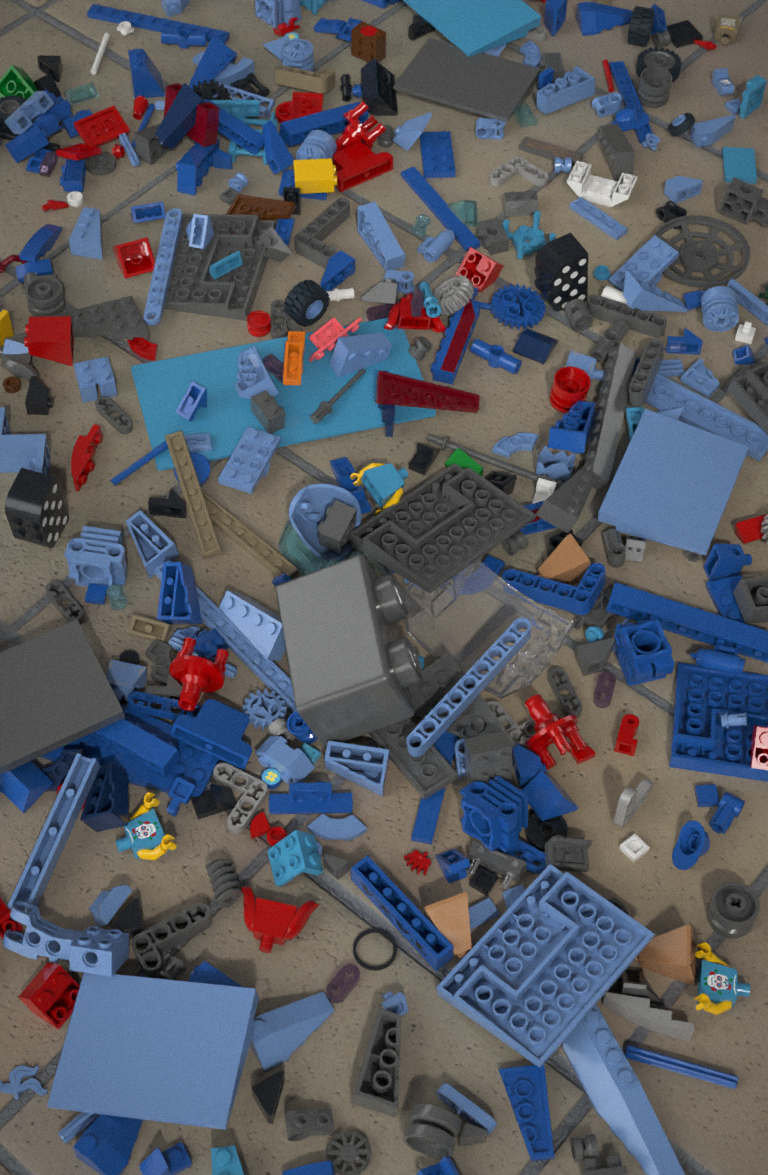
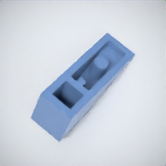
M735 115L694 123L691 127L690 138L697 148L712 145L733 129Z

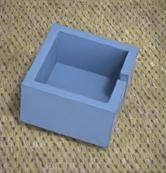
M108 357L73 363L82 403L94 401L98 398L96 385L100 387L101 396H117L115 379Z

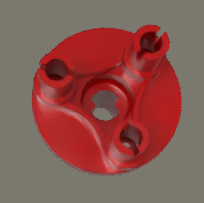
M364 101L353 110L350 109L343 114L349 124L345 127L343 134L335 140L337 151L362 142L369 149H372L376 138L386 131L381 122L378 124L373 115L363 124L358 121V117L369 110Z
M186 637L181 651L178 652L177 657L171 662L169 672L182 686L178 706L183 710L193 711L202 692L211 693L223 687L226 672L225 665L229 652L224 649H218L213 663L205 658L193 656L192 653L197 642L193 638Z
M540 694L534 695L525 701V706L535 722L534 730L536 732L527 741L526 745L533 753L540 756L541 763L545 764L547 770L557 764L548 750L549 745L555 743L561 756L565 755L566 751L570 752L573 749L566 738L569 739L576 753L587 747V744L578 732L579 728L576 725L578 718L575 714L560 718L559 715L552 713Z

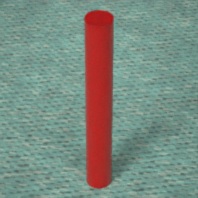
M604 59L602 64L609 92H614L609 63L607 59Z

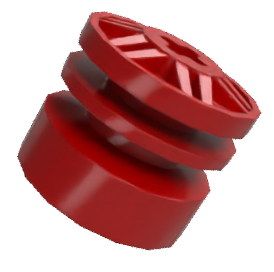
M567 366L559 369L554 376L549 395V402L552 407L565 414L569 413L570 408L578 400L586 401L591 385L590 377L585 371L577 367Z

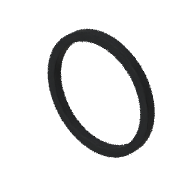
M377 928L368 929L360 933L355 939L353 955L357 963L363 968L378 971L387 968L393 963L397 955V944L393 936L387 931ZM369 933L383 934L393 944L394 953L392 958L381 966H369L363 963L357 955L356 947L359 940Z

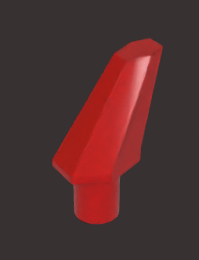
M694 40V44L708 51L715 50L717 47L712 41Z
M49 199L47 204L41 206L44 212L49 209L54 211L69 208L66 202Z

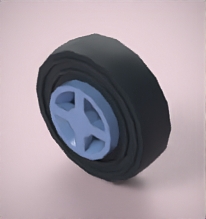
M691 113L678 116L670 123L668 131L672 136L685 133L694 125V116Z

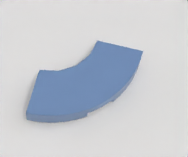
M529 40L520 47V52L526 57L523 60V64L538 68L541 59L540 49Z
M517 433L514 436H506L494 445L492 453L509 458L517 451H532L539 435L534 433Z
M322 814L307 826V830L312 834L329 841H348L367 832V828L353 814L343 819L329 818Z

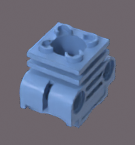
M255 0L256 16L274 28L283 22L288 24L292 17L298 18V20L294 21V24L302 20L299 0Z
M83 526L81 538L70 540L64 553V557L67 558L69 578H75L76 585L88 586L89 583L107 585L109 590H114L115 584L125 586L128 569L121 531Z

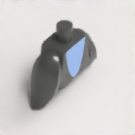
M19 333L11 338H5L3 347H0L1 366L19 378L30 381L31 376H35L38 379V373L30 366L32 355L29 354L28 347L24 345V337H27L26 333Z

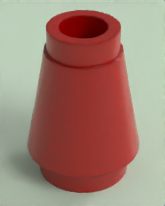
M138 96L134 99L133 118L137 120L142 118L149 106L148 100L144 96Z

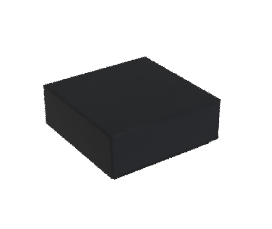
M480 866L470 880L469 886L488 896L499 877Z

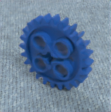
M510 284L509 288L504 285L503 290L499 288L498 292H495L494 297H492L491 313L495 314V319L499 318V323L505 322V327L511 325V329H513L514 326H517L518 330L522 326L525 330L527 326L533 328V324L538 325L545 314L546 305H544L545 300L541 299L542 295H537V290L532 292V287L526 289L525 285L519 287V284H516V287H513Z

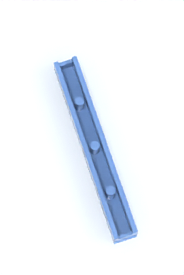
M79 753L76 754L8 903L10 910L16 901H25L38 907L99 771L100 765L97 759H89Z

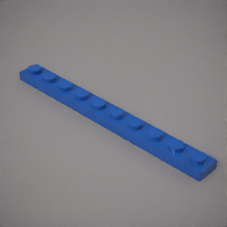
M92 4L87 12L89 18L118 24L127 21L131 23L132 27L162 32V30L178 31L181 28H187L190 32L206 33L207 42H210L212 36L226 44L230 38V32L100 6L98 4Z

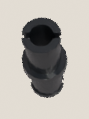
M349 74L341 76L342 84L340 90L344 102H349L352 99V84L350 83L351 78Z

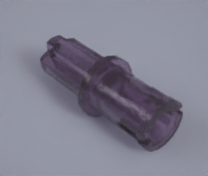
M421 290L413 292V299L410 302L413 317H420L421 309L424 306V294Z

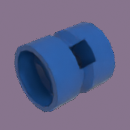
M297 711L289 716L287 728L300 742L311 744L318 740Z

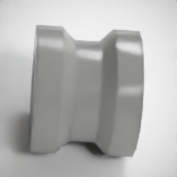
M285 719L275 720L268 726V731L273 736H281L287 741L293 736L287 728Z

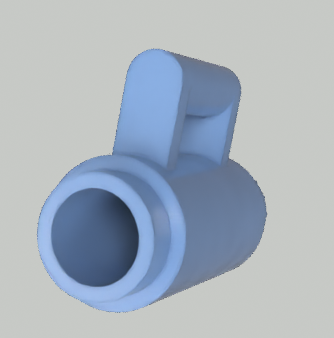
M444 230L436 238L427 237L417 248V252L423 254L425 260L430 263L437 261L453 244L455 239L454 232Z

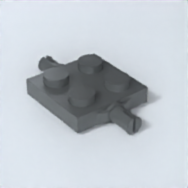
M613 583L606 590L602 589L588 614L578 615L569 612L578 618L572 624L574 629L579 630L583 624L598 626L602 629L615 615L606 611L614 587Z

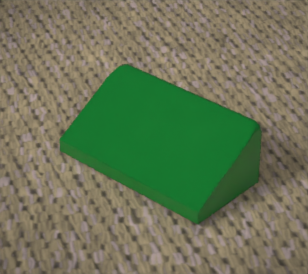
M460 448L456 449L444 464L447 468L454 463L464 470L469 467L483 477V467Z

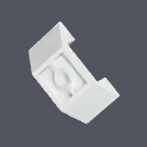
M576 161L567 184L578 197L608 207H613L629 199L637 181V176L622 173L617 182L590 175L592 165Z

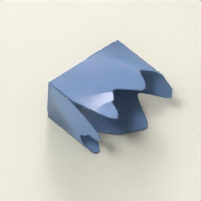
M544 446L537 459L536 474L544 475L546 473L549 475L548 477L559 481H567L571 478L576 455L571 454L567 456L564 451L554 455L547 446Z

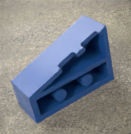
M163 562L157 620L167 624H202L192 567L181 562Z

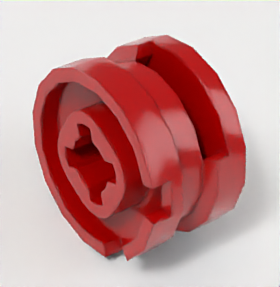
M260 310L251 312L247 316L248 332L255 337L268 335L271 329L270 315Z

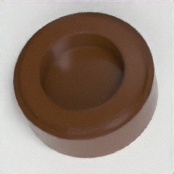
M14 376L7 377L3 381L4 390L7 393L18 392L21 389L20 379Z

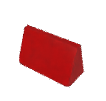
M767 514L735 524V535L743 544L762 539L764 534L760 532L762 529L761 523Z

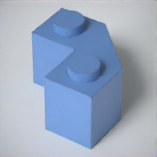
M270 736L254 752L263 767L277 768L281 774V779L288 784L302 781L315 768L303 751L298 748L295 750L286 745L287 740L281 736Z

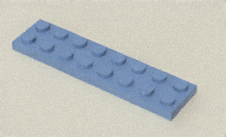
M657 373L646 403L659 410L684 407L678 420L748 446L747 455L758 461L768 452V435L758 424Z

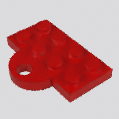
M293 92L292 101L283 102L276 107V119L281 123L322 112L323 93Z

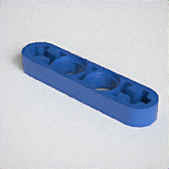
M139 691L131 692L128 695L127 707L131 711L174 721L179 715H185V710L178 706L179 700ZM158 703L161 705V708L154 709L151 707V704ZM196 705L193 711H187V715L195 718L193 716L194 713H199L202 706ZM177 707L181 712L173 713L170 709Z

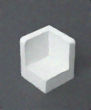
M539 478L532 504L545 501L556 491L557 483Z

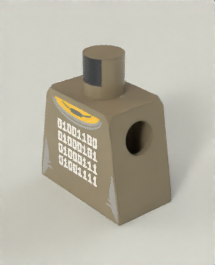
M715 14L713 23L714 40L720 41L723 45L735 43L741 30L743 17Z

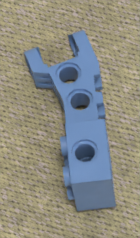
M16 901L12 905L11 918L27 926L25 935L7 930L4 934L3 946L15 953L31 959H38L39 956L49 957L50 962L56 963L59 962V959L69 960L70 970L109 977H112L129 958V933L121 932L118 929H100L98 926L87 927L84 931L64 929L41 918L39 907L25 901Z

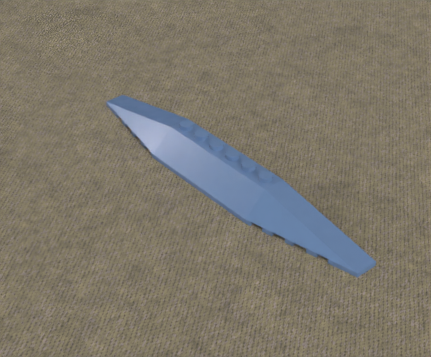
M522 884L502 892L507 910L524 893L525 888ZM595 1004L563 1041L562 1049L597 1114L606 1121L616 1137L618 1136L623 1142L626 1150L635 1157L646 1175H685L641 1083Z

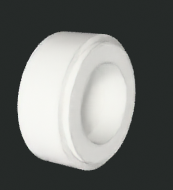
M77 191L69 193L67 195L68 204L74 207L82 205L84 202L82 193Z

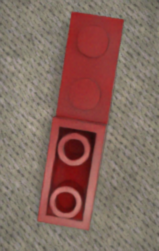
M93 424L86 437L79 435L73 448L71 472L75 491H80L82 485L86 484L89 473L94 470L95 462H93V456L98 444H101L103 440V434L99 425Z

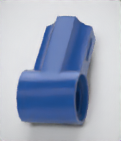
M726 791L709 823L712 830L719 834H725L733 819L737 818L745 801Z

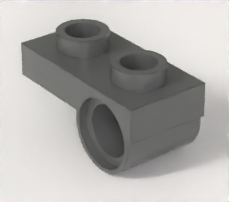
M331 1109L287 1110L284 1115L289 1141H300L308 1136L332 1135L335 1132Z

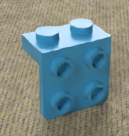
M295 830L268 850L276 886L282 887L302 872L316 876L323 872L314 834Z

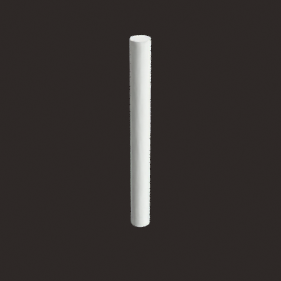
M108 33L104 34L91 69V74L93 75L97 73L110 38Z

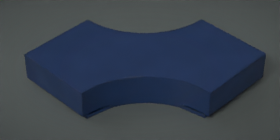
M63 749L60 759L53 766L41 769L53 782L46 791H57V787L63 785V781L70 770L76 754L79 753L85 757L84 749Z

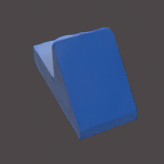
M684 328L682 337H667L665 352L700 355L703 341L687 328Z
M194 381L189 385L175 413L191 422L200 406L207 407V389Z
M454 848L435 855L448 883H453L467 877L466 868L470 867L469 859Z
M182 1142L163 1152L158 1147L139 1165L142 1175H176L191 1167L192 1162Z

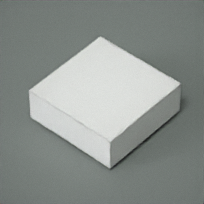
M634 833L620 845L619 849L635 863L649 851L650 847Z

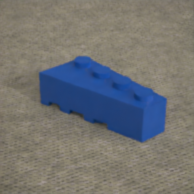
M212 36L190 80L189 87L193 90V84L198 86V81L203 84L204 80L207 83L212 80L214 84V79L230 63H235L237 53Z
M578 400L570 408L569 413H565L563 419L558 420L556 426L550 428L548 448L571 451L576 454L584 453L594 423L596 403Z

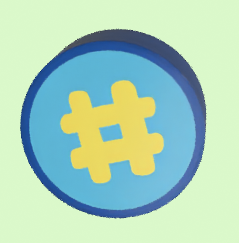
M267 768L261 774V780L266 783L267 789H276L282 782L281 774L276 768Z

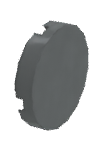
M101 151V154L87 157L85 159L86 170L90 174L97 176L108 175L116 169V157L107 151Z

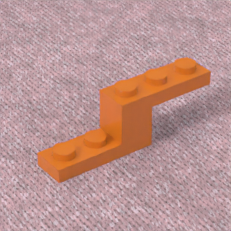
M288 331V339L285 344L283 385H301L304 367L305 331Z

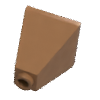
M570 533L540 566L537 576L567 585L580 583L591 563Z
M464 892L424 907V916L454 946L453 956L458 957L459 960L463 959L472 949L467 893Z
M685 925L654 937L635 958V962H640L641 968L689 985H696V942L692 926Z

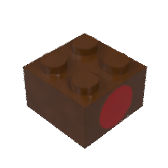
M361 21L351 30V55L365 62H369L374 58L380 63L386 57V32Z

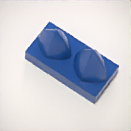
M654 4L651 6L655 12L651 34L662 33V31L667 30L665 11Z

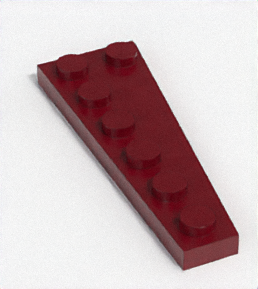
M380 370L377 374L375 402L377 404L477 413L479 410L480 395Z

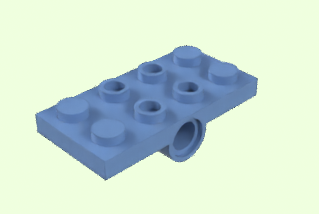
M654 235L608 281L617 290L623 292L625 275L627 271L643 277L644 281L649 285L652 283L656 285L661 280L662 272L679 257V252Z
M247 427L221 472L218 484L252 494L261 477L267 476L270 469V461L281 443V437Z

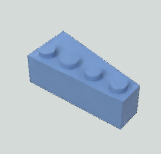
M578 66L574 67L573 71L566 72L563 78H557L554 84H548L537 91V109L546 115L595 95V78Z
M227 590L219 608L267 660L280 662L286 650L281 617L242 593Z

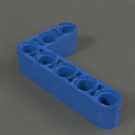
M204 99L205 102H211L212 104L216 105L212 101ZM219 107L218 132L251 154H257L264 147L263 135Z
M601 563L591 564L578 587L515 569H507L502 573L503 590L505 593L578 615H586L591 611L605 586V566Z

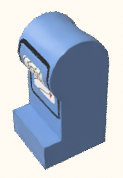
M727 68L714 69L711 82L720 96L732 95L734 93V84L728 76L729 71Z

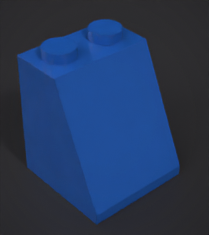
M144 49L128 50L134 98L136 99L138 96H144L145 98L165 96L162 76Z

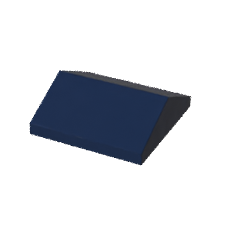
M526 329L520 334L513 353L545 364L556 347L558 340Z

